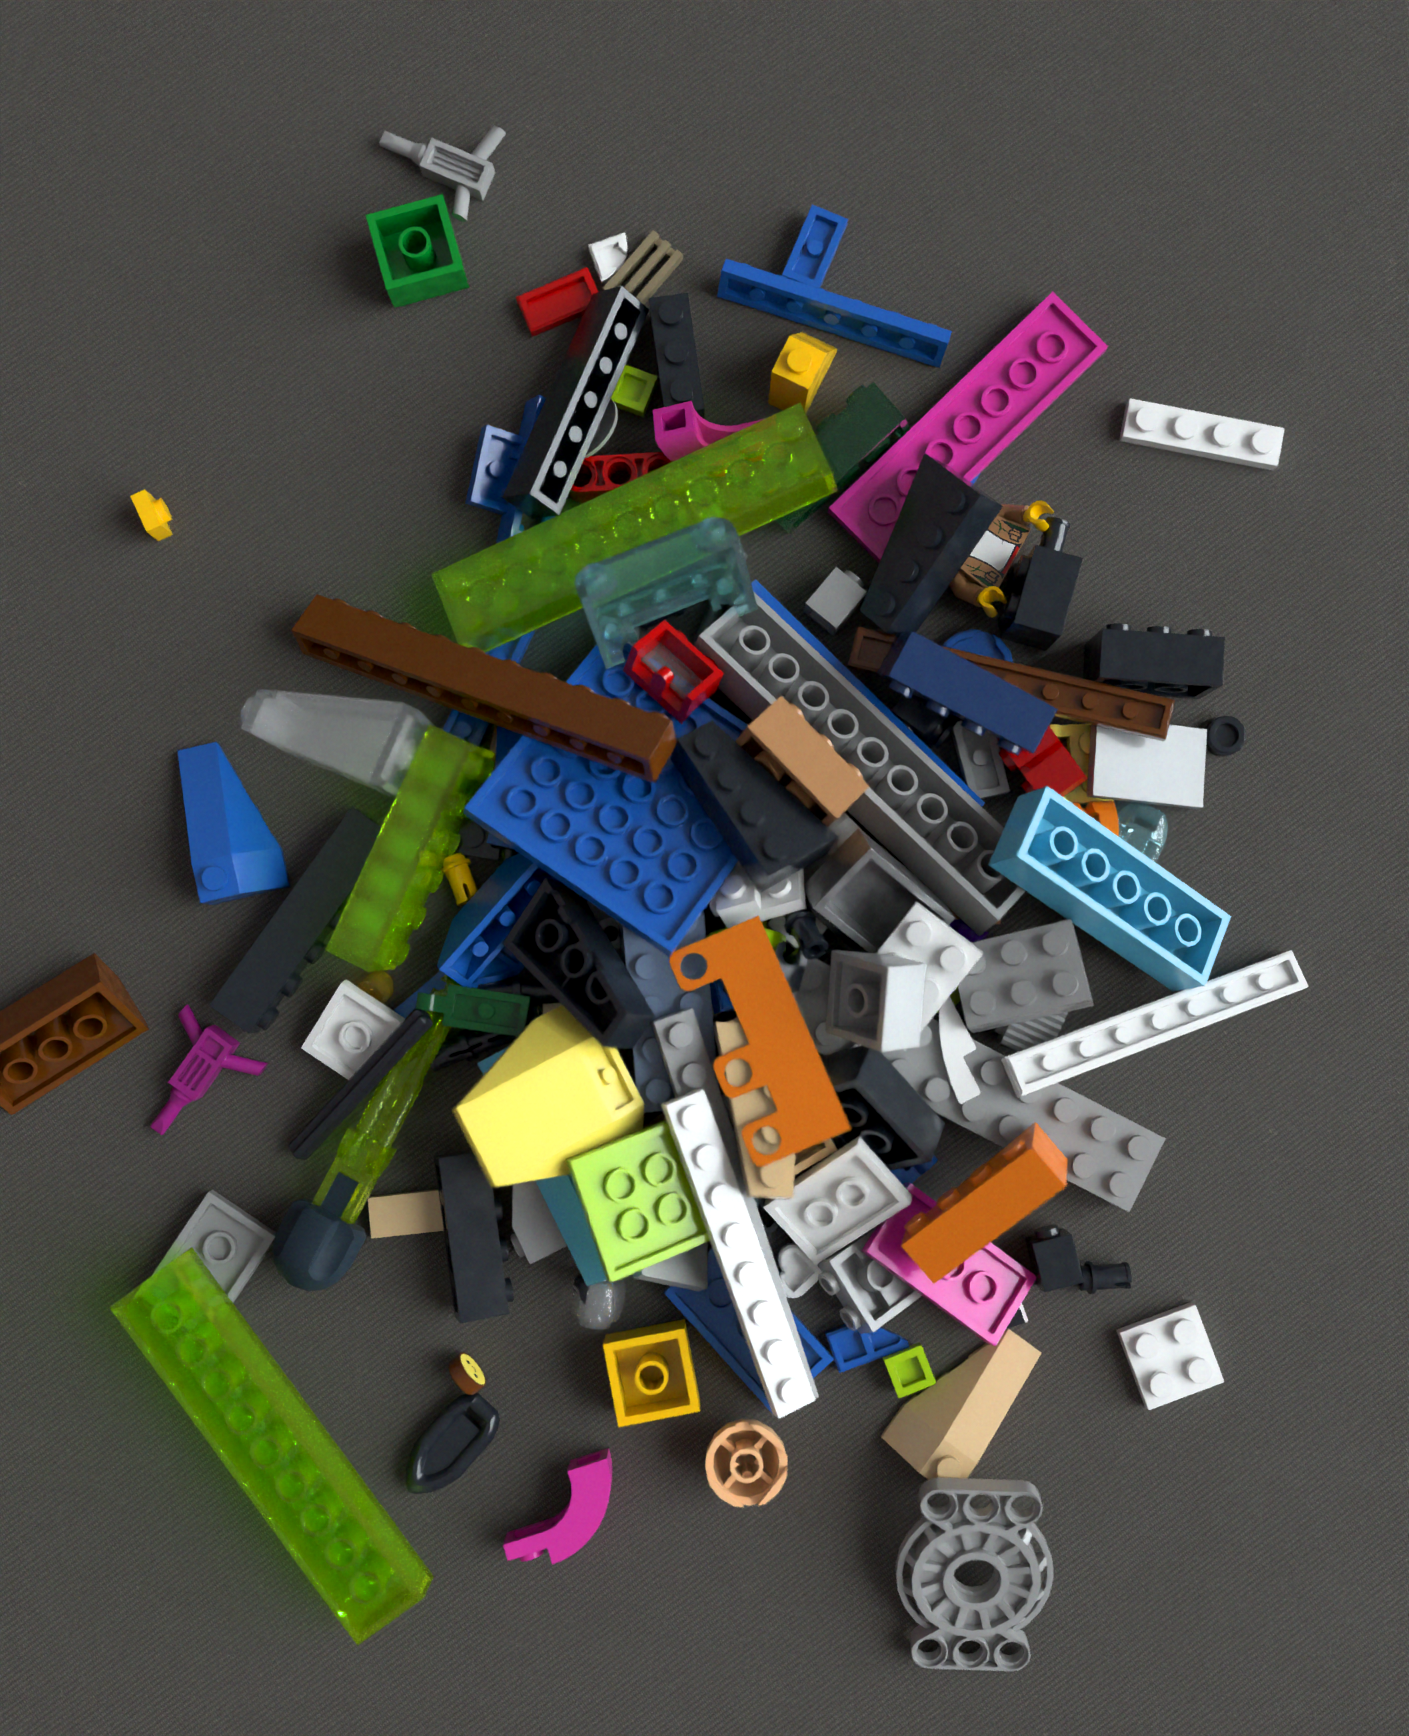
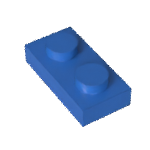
M812 204L782 276L821 288L847 227L848 219Z

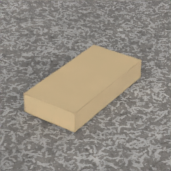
M438 1189L368 1197L371 1239L443 1231Z

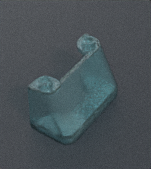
M707 518L702 522L610 558L589 564L575 578V587L585 620L606 669L625 662L623 657L624 645L628 641H630V644L638 642L634 630L635 627L708 599L713 611L721 609L720 604H728L736 609L739 617L758 610L740 537L733 524L724 518Z

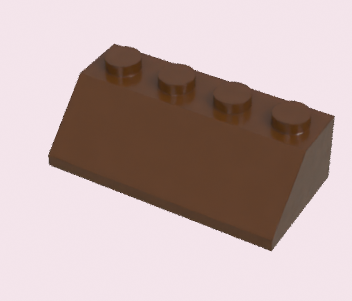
M95 953L0 1011V1106L10 1115L15 1114L149 1030L146 1021L119 977Z

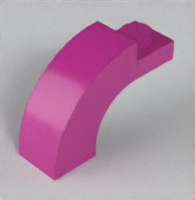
M692 401L653 410L655 441L658 447L676 465L693 473L719 478L743 477L752 475L751 464L787 456L784 428L780 415L740 425L725 426L703 419L694 409Z
M609 1448L570 1460L567 1470L572 1489L569 1502L563 1510L552 1518L507 1532L503 1547L508 1561L520 1558L521 1562L530 1561L541 1556L544 1553V1549H548L551 1562L555 1564L573 1555L590 1540L601 1524L609 1502L612 1484V1459Z

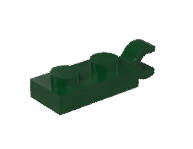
M449 984L447 997L418 992L415 1009L444 1013L442 1021L444 1026L518 1037L527 1027L531 997Z

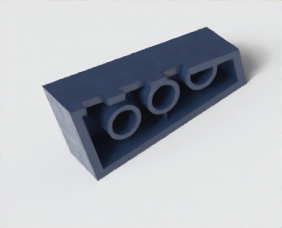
M913 631L897 633L880 669L876 673L880 678L890 682L889 688L907 698H911L914 694L927 701L925 704L926 708L945 718L950 713L962 719L963 721L960 726L976 735L983 737L984 733L987 732L999 738L996 745L1017 756L1021 750L1029 753L1035 752L1058 710Z

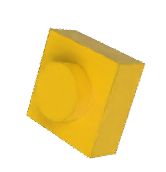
M145 489L131 495V499L147 533L157 541L173 535L167 523L172 520V517L161 498L156 500Z

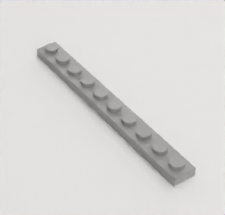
M687 1007L654 1019L651 1025L675 1098L698 1088L705 1091L814 1398H817L819 1396L755 1199L749 1198L746 1195L736 1140L693 1008Z

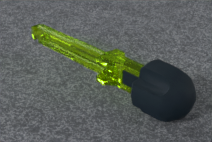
M445 975L440 978V980L446 983L444 989L437 990L432 988L430 994L447 997L449 984L461 985ZM425 1010L432 1018L433 1025L381 1080L356 1129L347 1128L340 1141L337 1156L314 1199L302 1198L292 1202L277 1230L273 1244V1255L277 1272L293 1287L308 1292L325 1290L337 1283L352 1266L366 1239L364 1229L357 1224L356 1220L379 1176L389 1165L397 1150L391 1145L425 1082L423 1080L451 1026L442 1025L444 1013Z

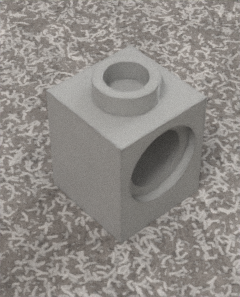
M835 567L805 603L803 612L834 636L863 602L867 593L862 588L864 583L853 572L845 570L843 573Z

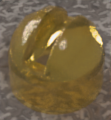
M374 971L368 974L358 985L360 989L383 1004L387 1002L394 992L393 979L384 971Z

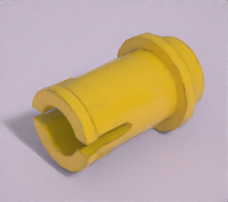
M457 853L441 860L443 868L440 871L441 874L446 875L450 883L457 906H462L467 903L468 897L469 900L473 897L478 889L468 866L471 864L470 859L465 858L462 853Z

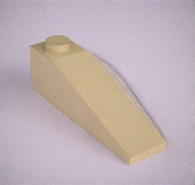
M1006 1328L996 1346L985 1343L971 1353L968 1359L948 1374L945 1372L937 1378V1384L928 1387L919 1395L915 1394L904 1402L881 1434V1437L928 1480L931 1478H968L1039 1359L1041 1352L1012 1330Z

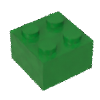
M443 194L366 215L385 288L394 308L470 288Z

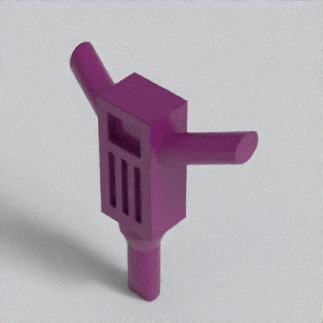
M189 1004L180 1011L178 1018L193 1047L168 1083L173 1086L169 1100L150 1125L160 1135H164L184 1106L191 1103L192 1100L196 1101L204 1096L223 1068L259 1076L268 1066L266 1062L233 1055L240 1042L216 1024L206 1027L203 1032Z

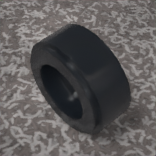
M1220 716L1210 721L1205 727L1207 729L1206 748L1216 756L1225 757L1238 752L1245 744L1246 730L1243 724L1235 717Z

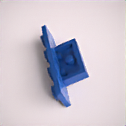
M537 395L526 402L519 435L490 425L481 427L465 504L502 515L495 545V553L503 555L514 551L515 547L520 545L523 538L524 525L520 524L523 512L502 497L546 400V397Z

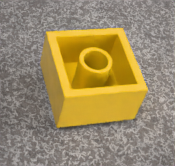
M685 1319L605 1335L603 1348L618 1427L700 1411V1397Z

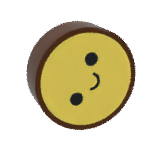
M461 1352L449 1362L448 1369L453 1381L466 1394L474 1395L486 1385V1378L482 1369L467 1353Z

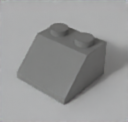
M840 950L832 951L826 1033L880 1052L919 1047L926 964L895 955Z

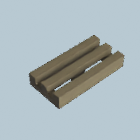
M652 230L603 287V291L621 286L650 251L656 247V251L624 287L632 294L664 255L668 257L667 262L636 296L645 305L648 298H651L682 262L683 254L679 250L675 251L672 249L668 241L660 239L659 234Z

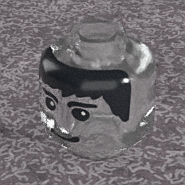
M581 1273L575 1277L570 1308L572 1314L579 1319V1324L591 1329H608L611 1327V1323L617 1322L623 1314L626 1293L625 1282L620 1278L613 1282L605 1280L587 1286Z

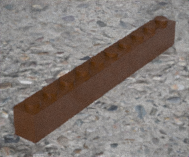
M316 594L291 629L304 655L655 783L677 745L672 720L660 712H648L636 708L623 699L605 697L594 693L584 685L574 686L558 680L550 673H538L529 670L513 660L498 659L487 655L477 647L467 648L453 643L443 635H431L422 632L409 623L391 621L383 618L375 611L360 610L338 598L332 600Z

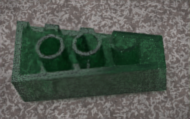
M874 382L867 388L861 385L854 390L846 399L848 406L837 416L834 413L828 415L817 426L816 431L818 434L808 444L805 441L797 444L786 456L789 461L778 472L775 469L770 470L757 483L760 489L753 495L787 532L792 533L831 498L828 491L831 488L835 487L839 490L850 483L861 470L858 465L863 460L867 463L872 460L875 461L886 452V447L890 443L889 438L896 433L902 438L911 429L903 414Z

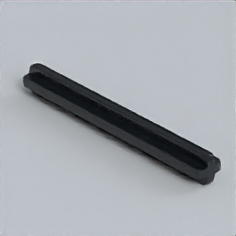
M414 1009L289 1143V1149L295 1158L307 1160L433 1025V1020L425 1010Z

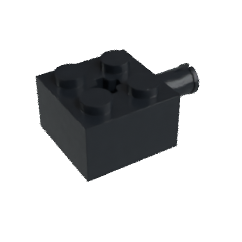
M1047 517L1045 519L1049 528L1043 531L1040 544L1035 545L1027 556L1022 555L1018 565H1014L1008 587L1013 588L1014 591L1010 594L1008 602L1003 604L997 625L1003 626L1000 638L1044 651L1062 635L1083 560L1081 557L1062 552L1071 524L1066 520L1056 517Z

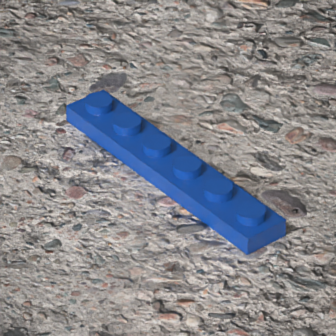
M726 259L721 270L718 297L940 368L952 333L950 330L903 316L894 311L881 309L863 303L860 300L850 299L819 287L791 280L782 275L760 270L745 263Z

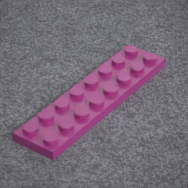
M1052 292L829 507L828 513L880 563L924 453L947 464L971 482L1107 350L1108 346Z

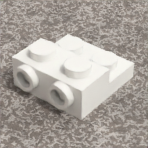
M738 862L709 902L712 913L715 917L720 916L727 928H730L756 916H759L760 920L764 921L806 909L803 869L759 893Z

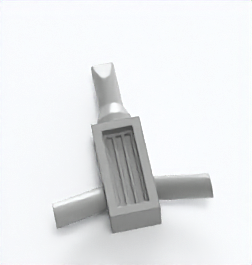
M491 126L472 154L434 138H431L429 144L414 143L387 131H384L379 145L410 158L420 167L422 176L455 189L452 215L461 222H467L470 196L481 201L484 200L495 175L493 163L487 161V159L506 133L498 126Z

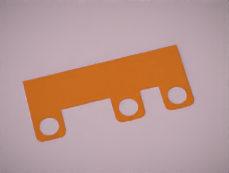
M759 916L672 953L669 962L681 989L692 991L722 978L749 1042L746 1046L718 1057L714 1062V1071L724 1094L729 1098H736L767 1085L777 1108V1112L747 1124L742 1130L743 1141L755 1165L766 1166L851 1129ZM690 953L702 955L707 962L706 973L696 980L686 978L680 970L682 959ZM734 1059H743L751 1066L752 1077L743 1086H733L725 1078V1068ZM766 1126L777 1130L781 1138L778 1150L769 1155L759 1153L753 1145L755 1132Z

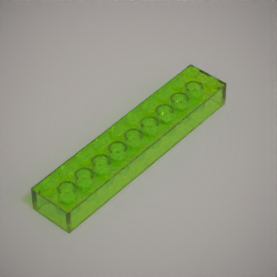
M800 402L431 575L458 644L467 648L477 647L484 652H488L838 490L832 471Z
M192 1247L109 1307L357 1646L425 1597L434 1578L433 1574Z

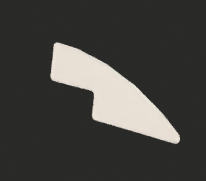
M949 996L939 1009V1033L943 1059L950 1083L959 1103L962 1104L981 1093L964 1060V1056L974 1051L976 1046Z

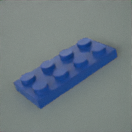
M711 1246L707 1250L708 1289L694 1291L669 1285L664 1290V1294L772 1413L716 1255ZM791 1310L812 1377L814 1378L834 1358Z

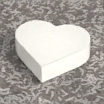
M788 1243L780 1249L778 1253V1264L781 1268L779 1276L786 1297L798 1298L818 1281V1275L822 1271L796 1243Z

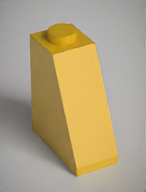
M804 332L789 335L771 372L768 404L803 420L837 352V348Z

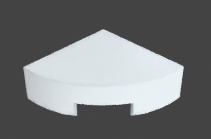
M625 232L588 245L602 286L606 285L626 262L628 248Z

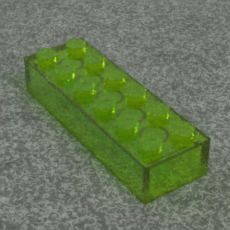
M429 724L325 951L368 972L393 970L396 968V965L400 966L404 962L410 950V945L407 943L413 929H418L422 924L427 912V908L424 907L430 892L434 893L438 889L444 872L441 871L444 860L447 856L450 857L457 849L460 842V835L457 833L463 820L469 819L464 815V808L476 794L480 783H485L490 777L494 767V761L491 759L495 752L453 732Z

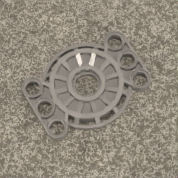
M931 1478L920 1487L918 1493L921 1512L924 1517L906 1534L899 1547L895 1565L897 1589L903 1605L913 1619L920 1624L914 1628L909 1637L912 1659L917 1665L928 1669L1017 1671L1024 1668L1028 1664L1031 1654L1027 1636L1021 1629L1027 1626L1042 1610L1050 1595L1054 1578L1053 1560L1044 1535L1034 1524L1040 1518L1043 1511L1037 1488L1032 1483L1023 1480ZM935 1493H944L950 1498L945 1506L939 1508L930 1506L927 1500ZM984 1494L992 1500L987 1507L976 1509L969 1505L971 1498ZM1025 1495L1033 1499L1032 1505L1025 1510H1016L1011 1507L1012 1501L1018 1496ZM924 1531L925 1534L920 1538L915 1549L911 1548L913 1542ZM1032 1535L1040 1544L1041 1552L1035 1553L1030 1542ZM970 1560H984L994 1566L993 1575L988 1582L975 1587L960 1583L954 1576V1572L961 1564ZM906 1561L910 1565L911 1578L903 1579L902 1572ZM1045 1568L1046 1572L1042 1584L1040 1573ZM908 1595L915 1598L918 1609L909 1599ZM928 1639L935 1640L940 1644L933 1652H923L918 1649V1645ZM966 1641H976L980 1644V1648L974 1653L967 1654L959 1650L960 1645ZM1008 1642H1016L1021 1645V1649L1013 1655H1006L1000 1652V1648Z

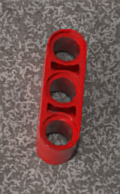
M663 452L590 456L584 458L578 474H588L591 477V481L584 487L573 485L568 496L572 500L581 503L667 497L677 487V465ZM658 468H663L671 474L664 482H655L649 475ZM620 470L626 471L631 475L629 481L622 485L615 484L610 480L612 474Z

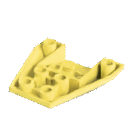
M561 1005L532 1020L458 1103L453 1112L493 1188L571 1175L566 1159L642 1130L644 1102L617 1049L603 1047Z

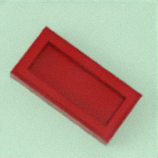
M585 267L517 296L516 301L531 336L534 337L583 316L593 293H597L598 290L588 267Z

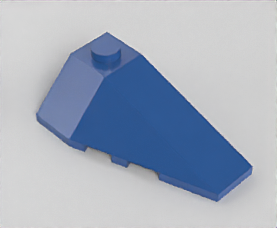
M213 742L178 750L191 864L200 903L216 905L291 887L283 849L263 820L258 807L254 805L244 789L241 779L219 743Z

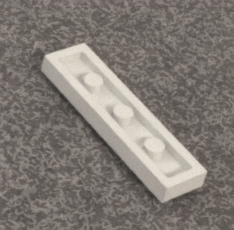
M1130 398L1126 403L1119 441L1273 471L1278 466L1285 428Z

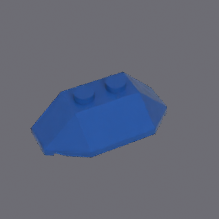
M520 853L505 859L452 919L437 963L438 969L461 986L478 988L480 984L493 983L518 975L525 966L505 947L503 942L544 879H557Z

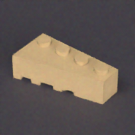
M715 1022L713 1030L719 1057L749 1044L741 1023ZM734 1059L725 1068V1078L733 1086H743L752 1077L751 1066L743 1059ZM767 1085L736 1098L728 1097L729 1111L734 1127L747 1197L788 1200L793 1198L795 1153L766 1166H757L752 1162L742 1138V1130L747 1124L777 1112ZM762 1127L753 1136V1145L761 1154L769 1155L776 1152L781 1143L779 1133L772 1127Z

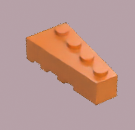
M1034 1122L988 1162L978 1167L957 1188L953 1187L945 1192L937 1200L936 1205L926 1214L921 1211L913 1216L904 1226L906 1231L901 1244L902 1248L930 1281L935 1284L1065 1188L1068 1159L1041 1127Z

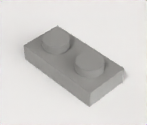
M962 721L957 722L951 733L964 783L981 799L1010 792L1003 761L998 754L1000 749L996 745L998 742L997 737L987 732L981 737L960 726Z

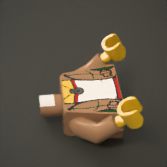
M1036 501L1030 506L1001 504L1003 508L949 584L956 598L977 607L982 606L988 617L993 618L997 615L991 603L994 601H1001L1003 604L1007 603L999 586L1031 530L1027 525L1032 523L1041 532L1049 528L1045 520L1038 519L1044 513H1054L1045 501Z

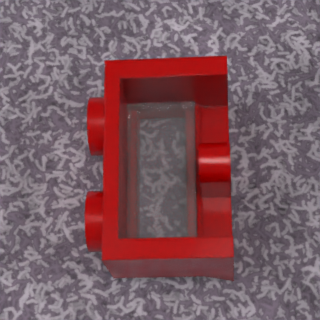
M666 620L662 621L632 646L623 669L633 681L681 724L692 711L716 692L724 675L711 658L703 655L688 641L681 631L674 629Z

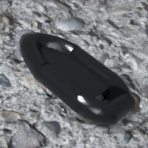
M479 1393L474 1395L463 1394L448 1404L413 1446L406 1467V1486L408 1491L414 1494L430 1493L444 1488L459 1479L493 1440L500 1422L498 1410ZM468 1407L485 1422L482 1427L465 1412Z

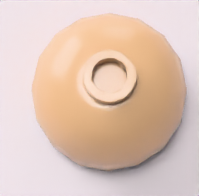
M741 1418L725 1424L714 1434L706 1450L705 1469L710 1487L721 1500L734 1507L751 1506L754 1504L759 1506L766 1504L780 1492L787 1478L788 1459L782 1440L771 1427L758 1420Z

